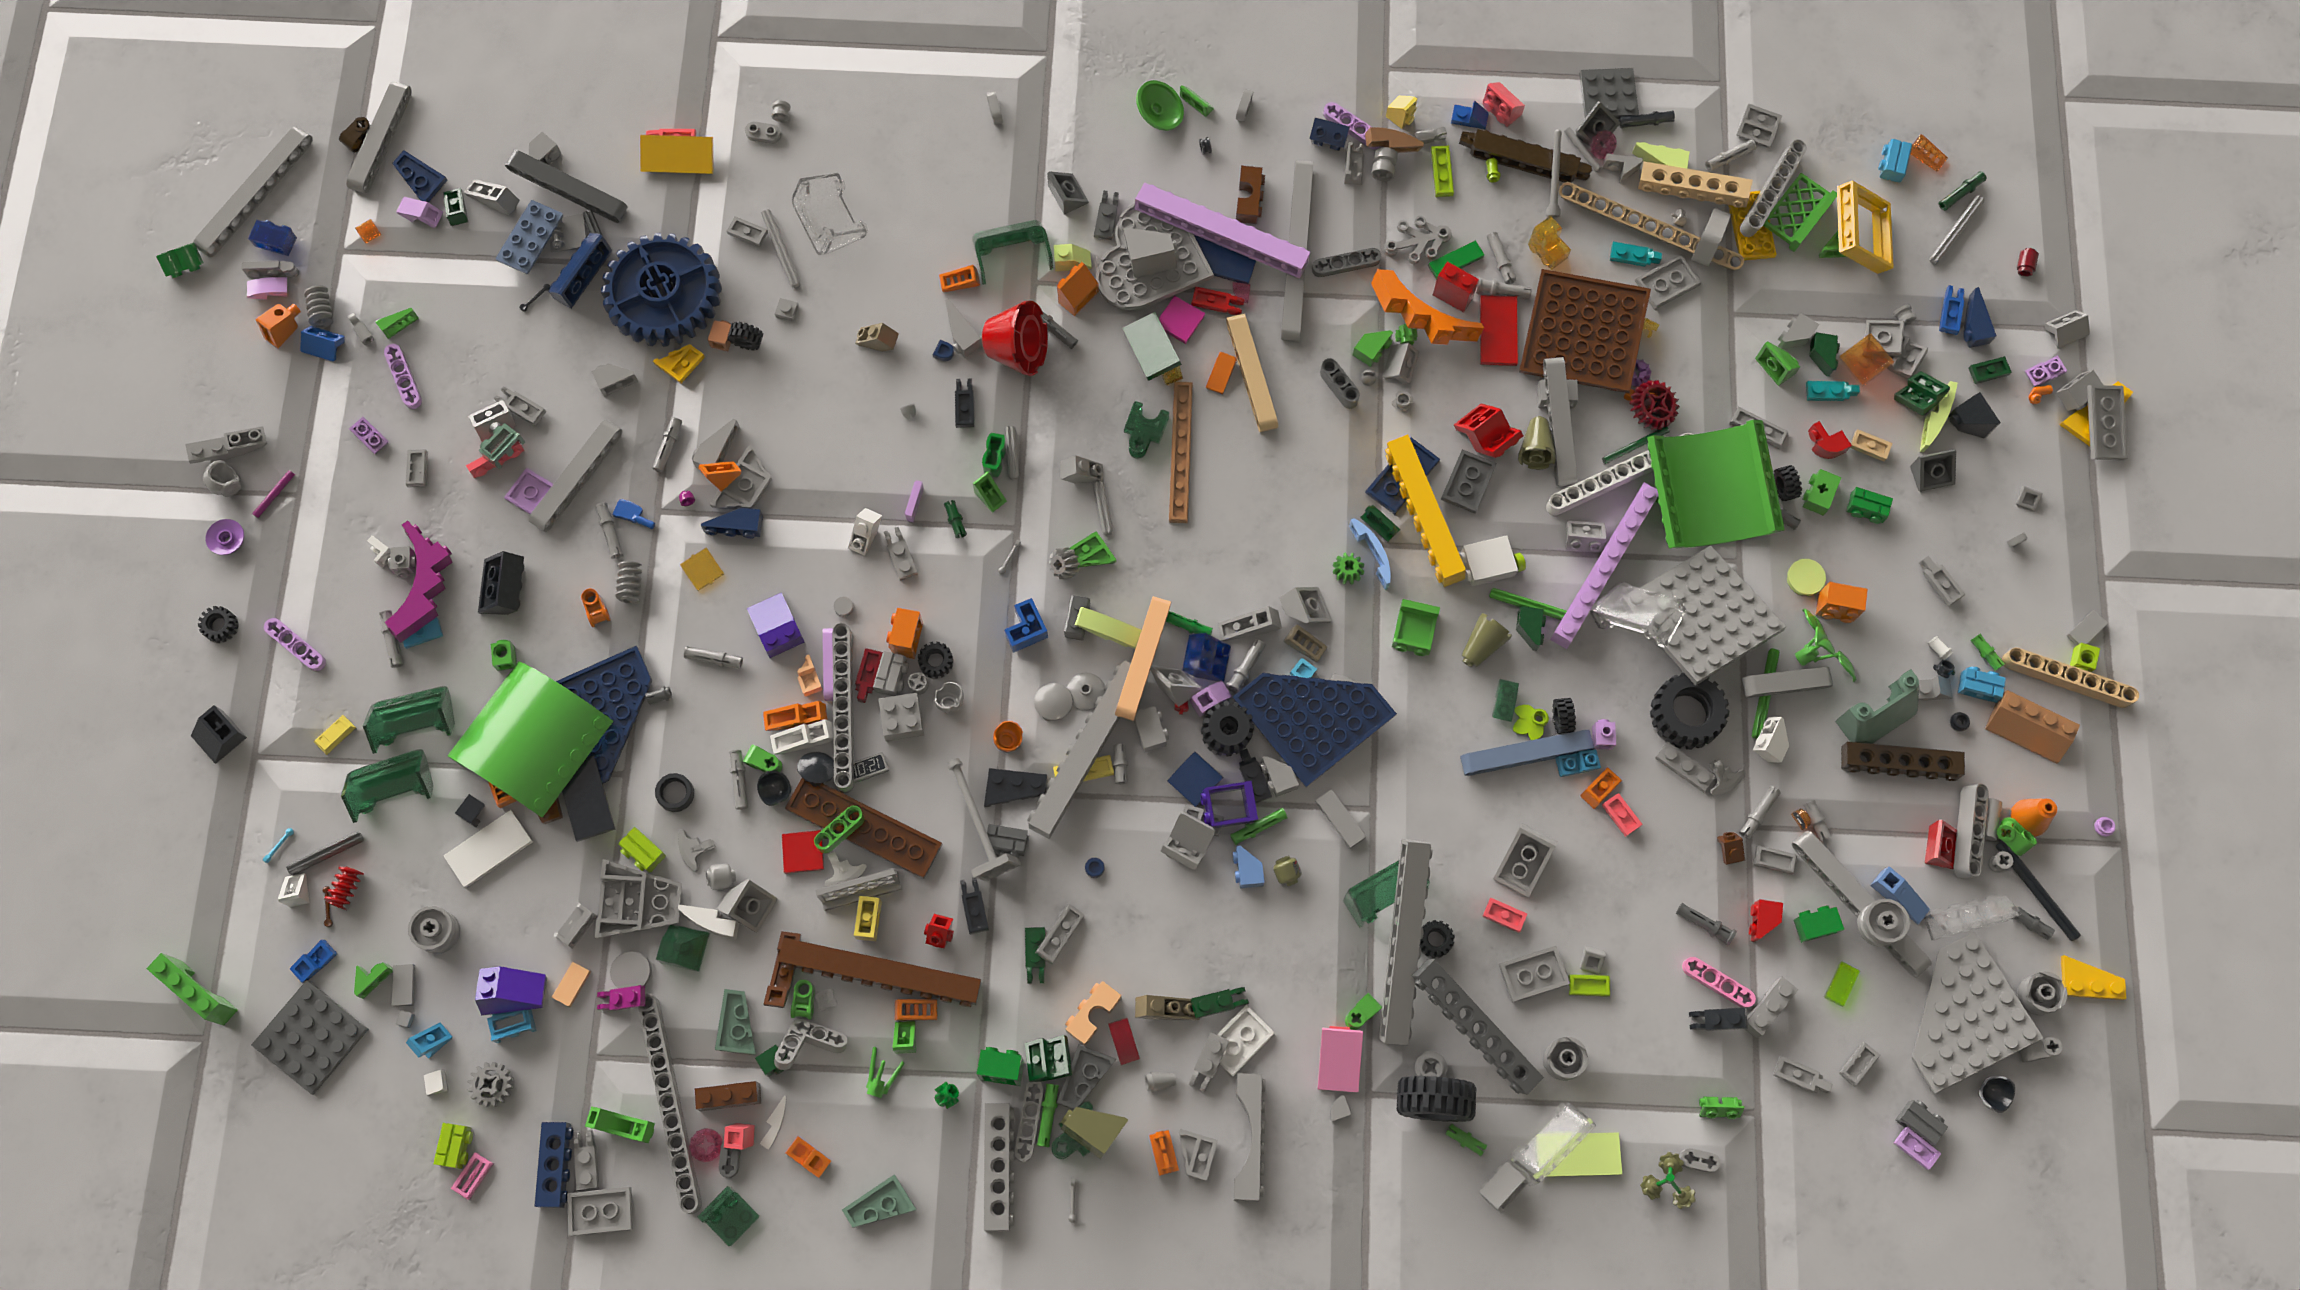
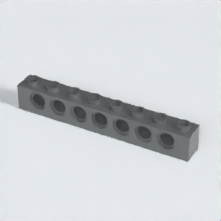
M1427 959L1412 975L1416 980L1414 982L1415 985L1429 994V1000L1443 1009L1442 1014L1457 1024L1455 1026L1456 1029L1471 1039L1469 1043L1475 1049H1480L1484 1053L1483 1058L1489 1064H1494L1498 1068L1496 1072L1503 1079L1507 1078L1511 1082L1510 1087L1517 1094L1528 1095L1544 1078L1435 959ZM1434 979H1437L1439 982L1436 989L1432 986ZM1450 993L1452 995V1001L1448 1004L1446 1002V996ZM1462 1008L1466 1011L1464 1018L1460 1017V1010ZM1476 1023L1479 1024V1031L1477 1033L1473 1030ZM1489 1038H1492L1493 1045L1489 1048L1487 1041ZM1505 1052L1507 1057L1502 1063L1501 1055ZM1519 1067L1520 1074L1515 1077L1514 1071Z

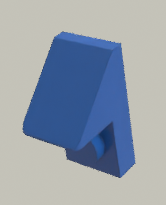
M1476 101L1473 102L1472 107L1454 104L1451 124L1486 130L1489 112Z

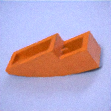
M821 701L803 705L797 703L763 712L766 731L791 729L802 724L809 725L824 719L828 720L826 704Z

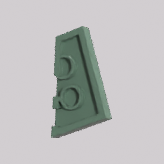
M895 1174L842 1209L852 1228L917 1210Z

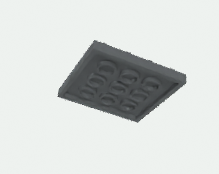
M306 980L251 1046L306 1091L314 1095L369 1029L314 984Z

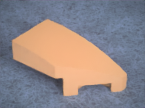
M808 654L805 657L803 666L797 671L799 675L798 681L804 697L823 690L811 657Z

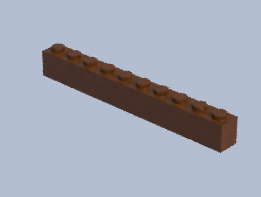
M783 938L778 963L784 969L794 970V967L802 969L801 972L813 974L815 971L822 973V977L833 979V976L841 977L842 981L853 983V980L861 981V985L872 987L873 984L881 985V989L888 991L896 988L900 989V993L912 995V992L919 993L920 997L932 999V996L940 998V1001L945 1003H952L953 1000L960 1002L959 1005L964 1007L976 1005L981 985V979L788 938Z

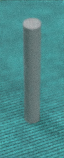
M1570 127L1564 131L1595 172H1598L1602 167Z

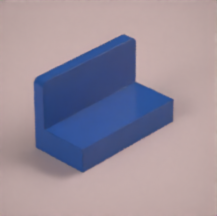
M309 326L301 331L300 351L333 362L336 360L337 347L345 342V336Z

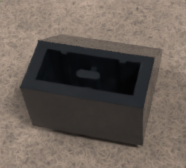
M215 705L198 718L191 737L215 764L247 738L228 715Z

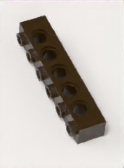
M1846 742L1841 746V769H1848V772L1852 773L1867 771L1868 774H1879L1883 772L1887 773L1888 776L1905 774L1909 778L1926 776V779L1931 780L1938 779L1939 777L1946 778V781H1957L1965 775V752ZM1860 755L1866 757L1867 763L1861 760ZM1880 757L1885 758L1887 764H1883L1880 761ZM1900 759L1906 762V766L1900 763ZM1919 760L1925 763V768L1919 764ZM1939 762L1944 764L1945 770L1940 768Z

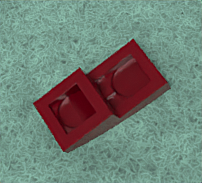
M1128 1018L1108 1023L1120 1064L1124 1065L1139 1060V1053Z

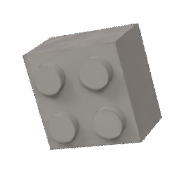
M917 693L878 699L883 736L886 742L924 736L920 701Z

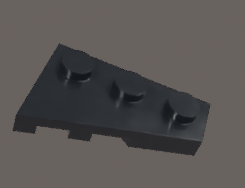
M989 768L984 808L995 804H1005L1010 801L1045 795L1047 774Z

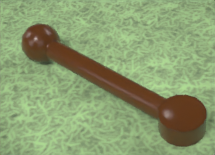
M325 886L322 889L323 893H325V896L329 897V893L327 892L328 889H330L329 886ZM325 901L326 920L324 925L331 927L333 921L330 920V906Z

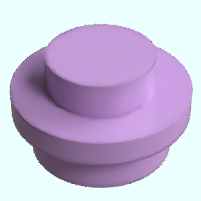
M2101 817L2094 824L2096 832L2103 837L2110 836L2115 831V823L2108 817Z

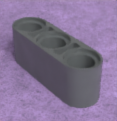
M1332 358L1325 359L1321 365V378L1345 408H1355L1360 397L1358 388L1336 360ZM1325 368H1332L1333 371H1326ZM1336 382H1342L1344 385L1339 386ZM1347 396H1353L1355 399L1350 400Z

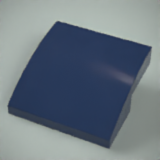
M1195 751L1172 774L1167 782L1191 804L1197 807L1201 803L1200 794L1203 793L1202 791L1207 787L1217 786L1224 777Z

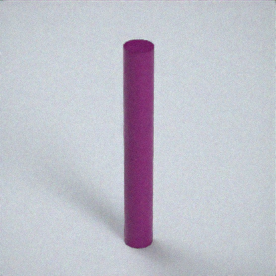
M288 470L252 514L259 518L295 474Z

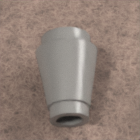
M1159 1072L1146 1074L1145 1085L1147 1091L1156 1092L1175 1086V1074Z

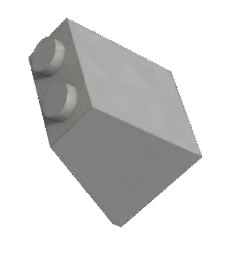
M1128 227L1123 228L1134 278L1177 268L1176 261L1179 260L1176 240L1172 241L1171 234Z

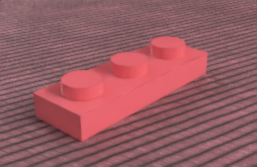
M516 441L511 447L514 451L512 456L509 457L504 454L498 460L501 465L511 458L518 457L525 451L520 442ZM483 456L466 465L474 478L481 477L487 471L496 467Z

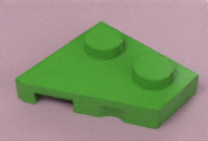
M1097 531L1070 547L1071 550H1075V555L1079 556L1077 558V561L1080 563L1078 568L1116 563V558Z

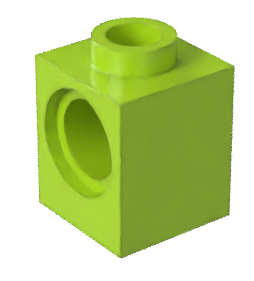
M2081 642L2073 648L2070 665L2088 672L2094 671L2097 666L2100 648ZM2082 657L2086 659L2087 663L2083 662Z

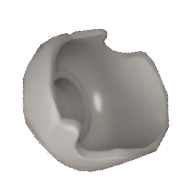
M955 682L943 683V687L935 692L934 703L936 707L945 713L957 711L962 706L964 699L961 686Z

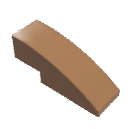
M1370 127L1365 133L1367 147H1388L1394 149L1397 153L1418 152L1424 146V142L1393 129Z

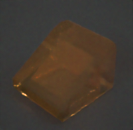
M372 219L355 227L365 244L381 235Z

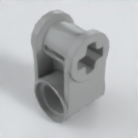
M2053 1037L2043 1038L2020 1050L2022 1062H2032L2056 1056L2061 1053L2062 1044ZM2047 1045L2052 1046L2053 1050L2047 1049Z

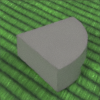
M1344 1095L1339 1097L1331 1108L1330 1117L1332 1122L1351 1115Z

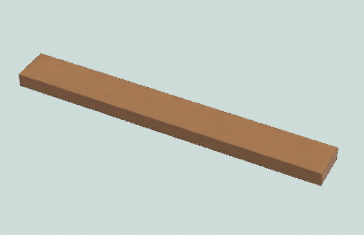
M1174 382L1169 523H1188L1193 382Z

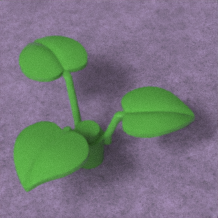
M1804 608L1802 611L1805 612L1809 624L1815 630V636L1808 644L1804 645L1803 649L1795 653L1799 663L1805 666L1811 661L1817 662L1835 657L1853 677V682H1855V671L1850 660L1841 651L1835 653L1834 646L1828 640L1819 619ZM1823 647L1831 654L1817 657L1819 655L1817 649Z

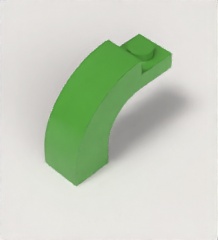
M591 1106L585 1127L649 1143L654 1134L655 1123Z

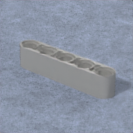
M1829 667L1759 674L1742 678L1746 698L1818 690L1833 686Z
M1984 784L1964 786L1961 790L1954 858V873L1961 879L1978 877L1982 872L1989 790Z

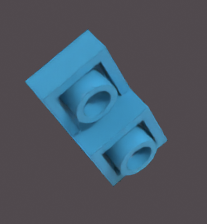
M1596 749L1555 758L1560 777L1601 768Z

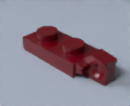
M865 648L855 681V690L858 691V702L866 703L868 693H873V685L883 652Z

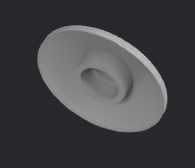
M1092 673L1077 674L1069 681L1067 686L1072 695V705L1081 710L1096 708L1095 703L1097 699L1105 694V686L1102 680ZM1088 687L1089 691L1083 692L1082 688Z

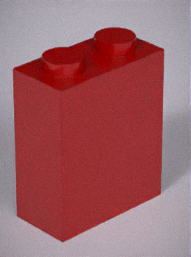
M1447 261L1437 277L1432 295L1464 313L1474 297L1479 279Z

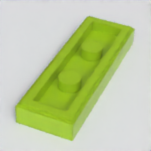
M1449 145L1431 146L1435 197L1453 196L1454 188Z

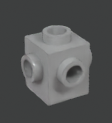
M410 546L392 547L390 558H388L389 569L398 577H407L409 574H415L417 565L415 551Z

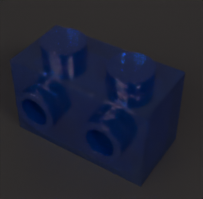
M256 220L248 239L257 248L289 256L297 237L292 229L286 225L278 226L268 220Z

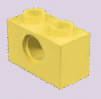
M859 896L854 937L857 940L876 942L882 906L880 898Z

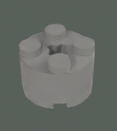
M2039 972L2028 976L2022 980L2018 987L2019 1001L2025 1010L2035 1015H2045L2057 1011L2064 1006L2067 1000V989L2064 987L2061 978L2051 972Z
M1559 1038L1546 1048L1543 1065L1552 1077L1563 1081L1571 1080L1582 1074L1588 1065L1586 1048L1575 1038ZM1564 1055L1568 1056V1062L1566 1063L1563 1061L1564 1058L1562 1056Z

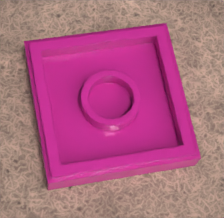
M1174 295L1159 317V320L1167 334L1186 344L1204 319L1205 313Z

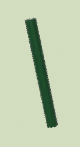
M1663 427L1661 430H1657L1602 457V461L1604 464H1607L1647 444V437L1653 435L1663 436L1669 433L1670 430L1668 427Z

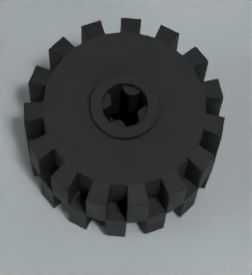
M1224 701L1222 705H1219V703L1214 705L1213 709L1207 712L1202 723V740L1204 744L1207 743L1209 745L1208 749L1211 752L1213 749L1217 751L1216 755L1221 756L1222 753L1226 754V757L1232 756L1233 753L1237 755L1243 748H1246L1253 736L1254 724L1251 722L1253 717L1251 714L1248 715L1246 713L1247 708L1244 706L1242 709L1238 707L1239 703L1233 702L1231 705L1229 701ZM1224 727H1227V729L1230 730L1229 734H1226V731H1223Z

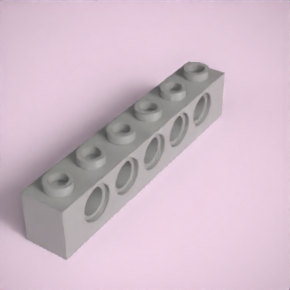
M985 1103L984 1231H1010V1226H1014V1213H1010V1205H1014V1192H1010V1183H1014V1171H1010V1162H1014V1150H1010V1141H1014V1129H1010V1120H1014V1108H1011L1010 1103ZM998 1119L1005 1121V1127L1002 1130L994 1128V1123ZM998 1140L1005 1142V1148L1002 1151L994 1149V1144ZM997 1161H1002L1005 1163V1169L999 1173L995 1172L994 1164ZM997 1182H1002L1005 1185V1190L1001 1194L994 1192V1185ZM998 1203H1002L1005 1207V1211L1001 1215H996L993 1211L994 1206Z

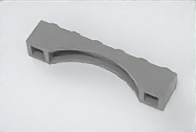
M1237 1073L1236 1097L1242 1103L1248 1115L1251 1126V1146L1245 1165L1234 1179V1200L1259 1201L1264 1193V1184H1260V1175H1264V1163H1260V1154H1264V1142H1261V1133H1265V1121H1261V1113H1265V1100H1261L1262 1092H1265L1266 1080L1262 1079V1074Z

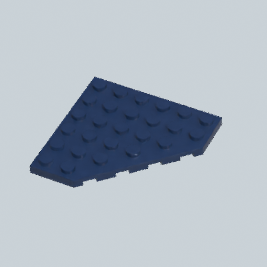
M637 645L556 681L613 720L587 756H595L602 783L610 780L644 702L646 693L652 683V678Z
M1262 673L1233 696V699L1239 703L1238 705L1241 709L1243 706L1248 709L1246 713L1252 715L1254 725L1285 763L1292 767L1294 774L1305 787H1308L1397 715L1373 684L1368 683L1362 684L1349 681Z

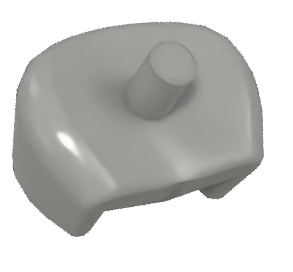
M1679 208L1675 213L1671 214L1673 216V224L1682 227L1686 225L1685 210Z

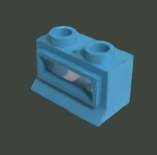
M532 1010L492 1014V1017L487 1018L491 1041L495 1043H500L502 1038L518 1037L519 1033L524 1031H537Z

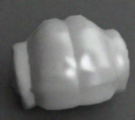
M214 461L206 467L203 482L211 493L229 497L241 489L239 476L224 461Z

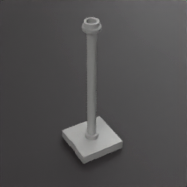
M959 758L949 761L948 768L954 771L989 859L987 863L971 870L973 877L989 881L1020 866L1021 863L1018 857L1007 853L996 857L961 770L963 763Z

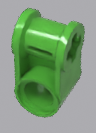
M753 744L742 761L746 765L765 773L768 771L781 772L783 768L781 761L775 755Z
M2008 817L2001 821L1997 829V836L2018 856H2022L2037 844L2036 838L2014 818Z
M800 980L795 984L791 1005V1018L807 1017L808 1020L813 1018L815 987L808 980ZM805 984L809 985V992L806 995H801L800 988Z
M1368 992L1347 1014L1345 1025L1350 1027V1030L1359 1029L1382 1006ZM1357 1016L1359 1018L1358 1021L1353 1023L1351 1020Z

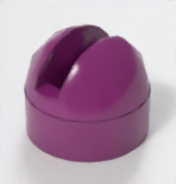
M682 491L679 494V501L682 506H690L695 502L691 491Z

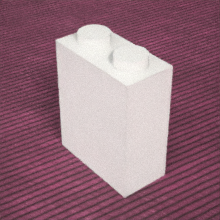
M1508 536L1464 545L1459 554L1466 567V580L1470 581L1471 586L1514 577L1518 572Z

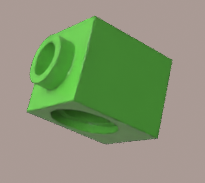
M498 640L497 643L491 644L493 667L497 671L513 669L517 662L515 646L512 642ZM507 651L506 656L500 657L502 652Z

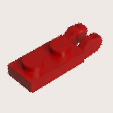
M1196 286L1191 305L1223 313L1228 312L1231 315H1240L1242 310L1238 307L1230 306L1229 302L1234 305H1243L1245 300L1229 293Z

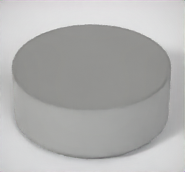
M2022 533L2010 539L2007 543L2012 548L2026 541L2027 536L2025 533Z
M839 597L834 602V610L837 615L846 617L852 613L853 603L848 597Z

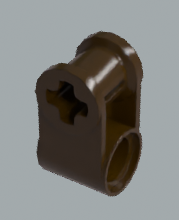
M357 117L339 136V141L353 153L360 150L367 135V130L371 126L367 118Z

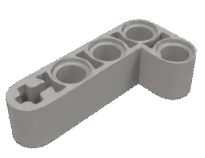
M1714 207L1691 260L1704 266H1709L1721 242L1731 214Z

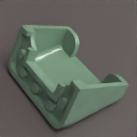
M1912 669L1902 674L1898 680L1888 686L1891 690V695L1886 699L1888 701L1887 704L1874 712L1868 704L1858 703L1835 721L1850 742L1873 744L1917 714L1919 679Z

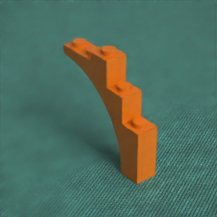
M1377 269L1371 285L1384 312L1401 313L1407 327L1424 329L1431 344L1448 345L1450 340L1478 341L1484 329L1482 323L1458 319L1432 308L1412 294L1398 279L1394 270Z

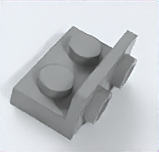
M1567 520V541L1565 545L1567 550L1603 552L1606 543L1605 523Z

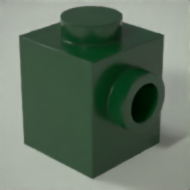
M776 1044L755 1057L767 1077L774 1073L778 1075L784 1071L778 1069L774 1064L775 1054L779 1048ZM785 1053V1057H784L781 1061H784L785 1059H787V1057H788V1054H787V1053Z

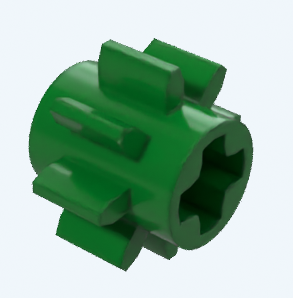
M944 1082L935 1088L937 1093L934 1098L939 1106H945L946 1109H949L959 1102L957 1097L960 1093L954 1084L948 1085L947 1082Z

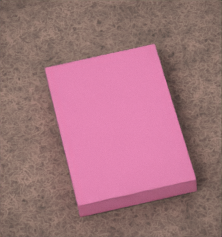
M1322 1028L1318 1089L1358 1092L1363 1031Z

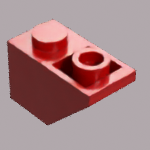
M1759 899L1752 904L1750 914L1753 916V923L1749 927L1751 942L1758 941L1782 923L1783 903Z

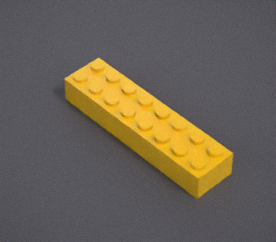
M1407 434L1387 442V449L1385 450L1387 463L1389 466L1392 465V474L1395 481L1400 482L1399 490L1402 498H1407V510L1410 516L1414 515L1415 522L1413 523L1417 533L1421 532V543L1424 549H1428V559L1431 566L1435 565V576L1438 583L1442 582L1443 586L1447 587L1465 580V566L1409 435Z

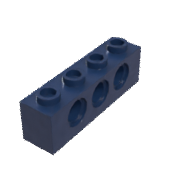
M541 1123L534 1207L564 1208L565 1203H567L568 1191H566V1183L570 1180L568 1161L572 1158V1149L569 1146L570 1140L573 1139L574 1130L570 1123ZM559 1138L561 1145L558 1149H554L553 1142ZM557 1159L559 1167L553 1171L551 1163ZM555 1180L557 1182V1189L551 1192L549 1185Z

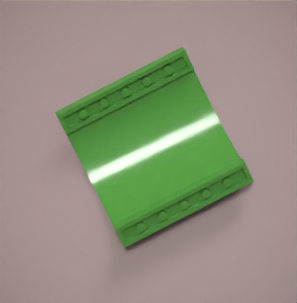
M1763 420L1746 421L1747 424L1694 435L1675 437L1653 435L1647 437L1648 450L1652 460L1651 467L1654 471L1655 486L1659 496L1658 503L1662 511V523L1665 527L1666 542L1669 549L1716 545L1785 531Z
M518 661L448 754V757L462 767H466L538 816L543 817L613 720L550 677Z

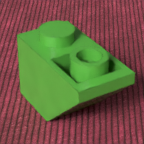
M1388 330L1364 334L1354 347L1353 356L1370 367L1374 362L1378 363L1383 355L1382 351L1388 349L1393 342L1391 339L1393 332Z

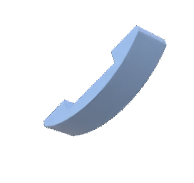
M1355 518L1351 519L1349 527L1358 542L1365 539L1380 566L1377 569L1376 575L1385 590L1388 589L1391 579L1390 565L1382 544L1367 526Z

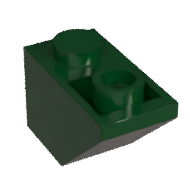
M1816 332L1811 339L1809 357L1825 376H1830L1838 367V360L1836 359V354H1838L1840 349L1838 336Z
M1521 606L1517 613L1516 631L1533 651H1537L1544 642V634H1541L1542 627H1545L1546 616H1543L1544 609Z

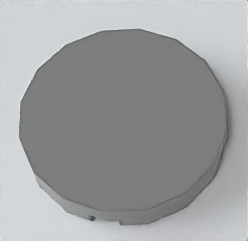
M629 951L622 953L616 957L610 969L611 980L618 988L638 985L645 986L651 976L649 961L638 952Z

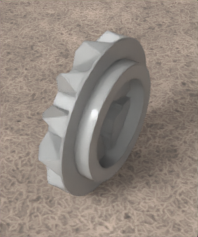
M1424 1052L1415 1062V1072L1417 1076L1445 1077L1447 1063L1443 1056L1437 1052ZM1437 1062V1064L1434 1067L1435 1073H1433L1432 1071H1430L1429 1073L1427 1072L1426 1074L1424 1073L1428 1068L1426 1066V1063L1431 1065L1432 1063Z

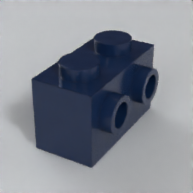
M1315 118L1309 139L1313 140L1312 144L1323 146V143L1330 145V149L1340 151V148L1345 149L1350 126Z

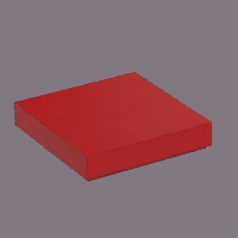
M821 830L782 834L784 874L824 870L823 853L814 844V839ZM823 840L820 842V847H823Z

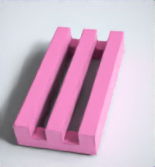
M475 1152L451 1189L470 1200L494 1163ZM477 1159L480 1160L475 1169L473 1170V1172L471 1173V1175L469 1176V1178L467 1179V1181L465 1182V1184L463 1185V1187L459 1189V1186L461 1185V1183L463 1182V1180L465 1179V1177L467 1176V1174L469 1173ZM483 1164H486L480 1172V1174L478 1175V1177L476 1178V1180L474 1181V1183L472 1184V1186L470 1187V1189L468 1190V1192L465 1193L470 1184L472 1183V1181L474 1180L475 1176L483 1166Z

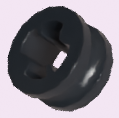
M1206 137L1205 140L1199 139L1202 155H1205L1206 152L1212 153L1209 137Z

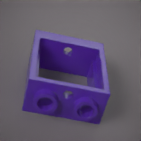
M1252 781L1207 787L1200 794L1201 803L1205 805L1206 813H1204L1205 824L1213 828L1253 823L1258 820ZM1241 790L1246 817L1215 822L1210 794Z

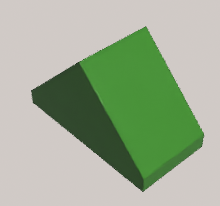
M988 472L973 482L974 493L991 512H994L1007 502Z
M915 1021L895 1022L893 1051L896 1054L916 1053Z

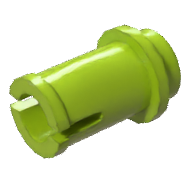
M1495 158L1486 161L1488 171L1486 177L1491 183L1498 182L1501 177V173L1498 171V161Z

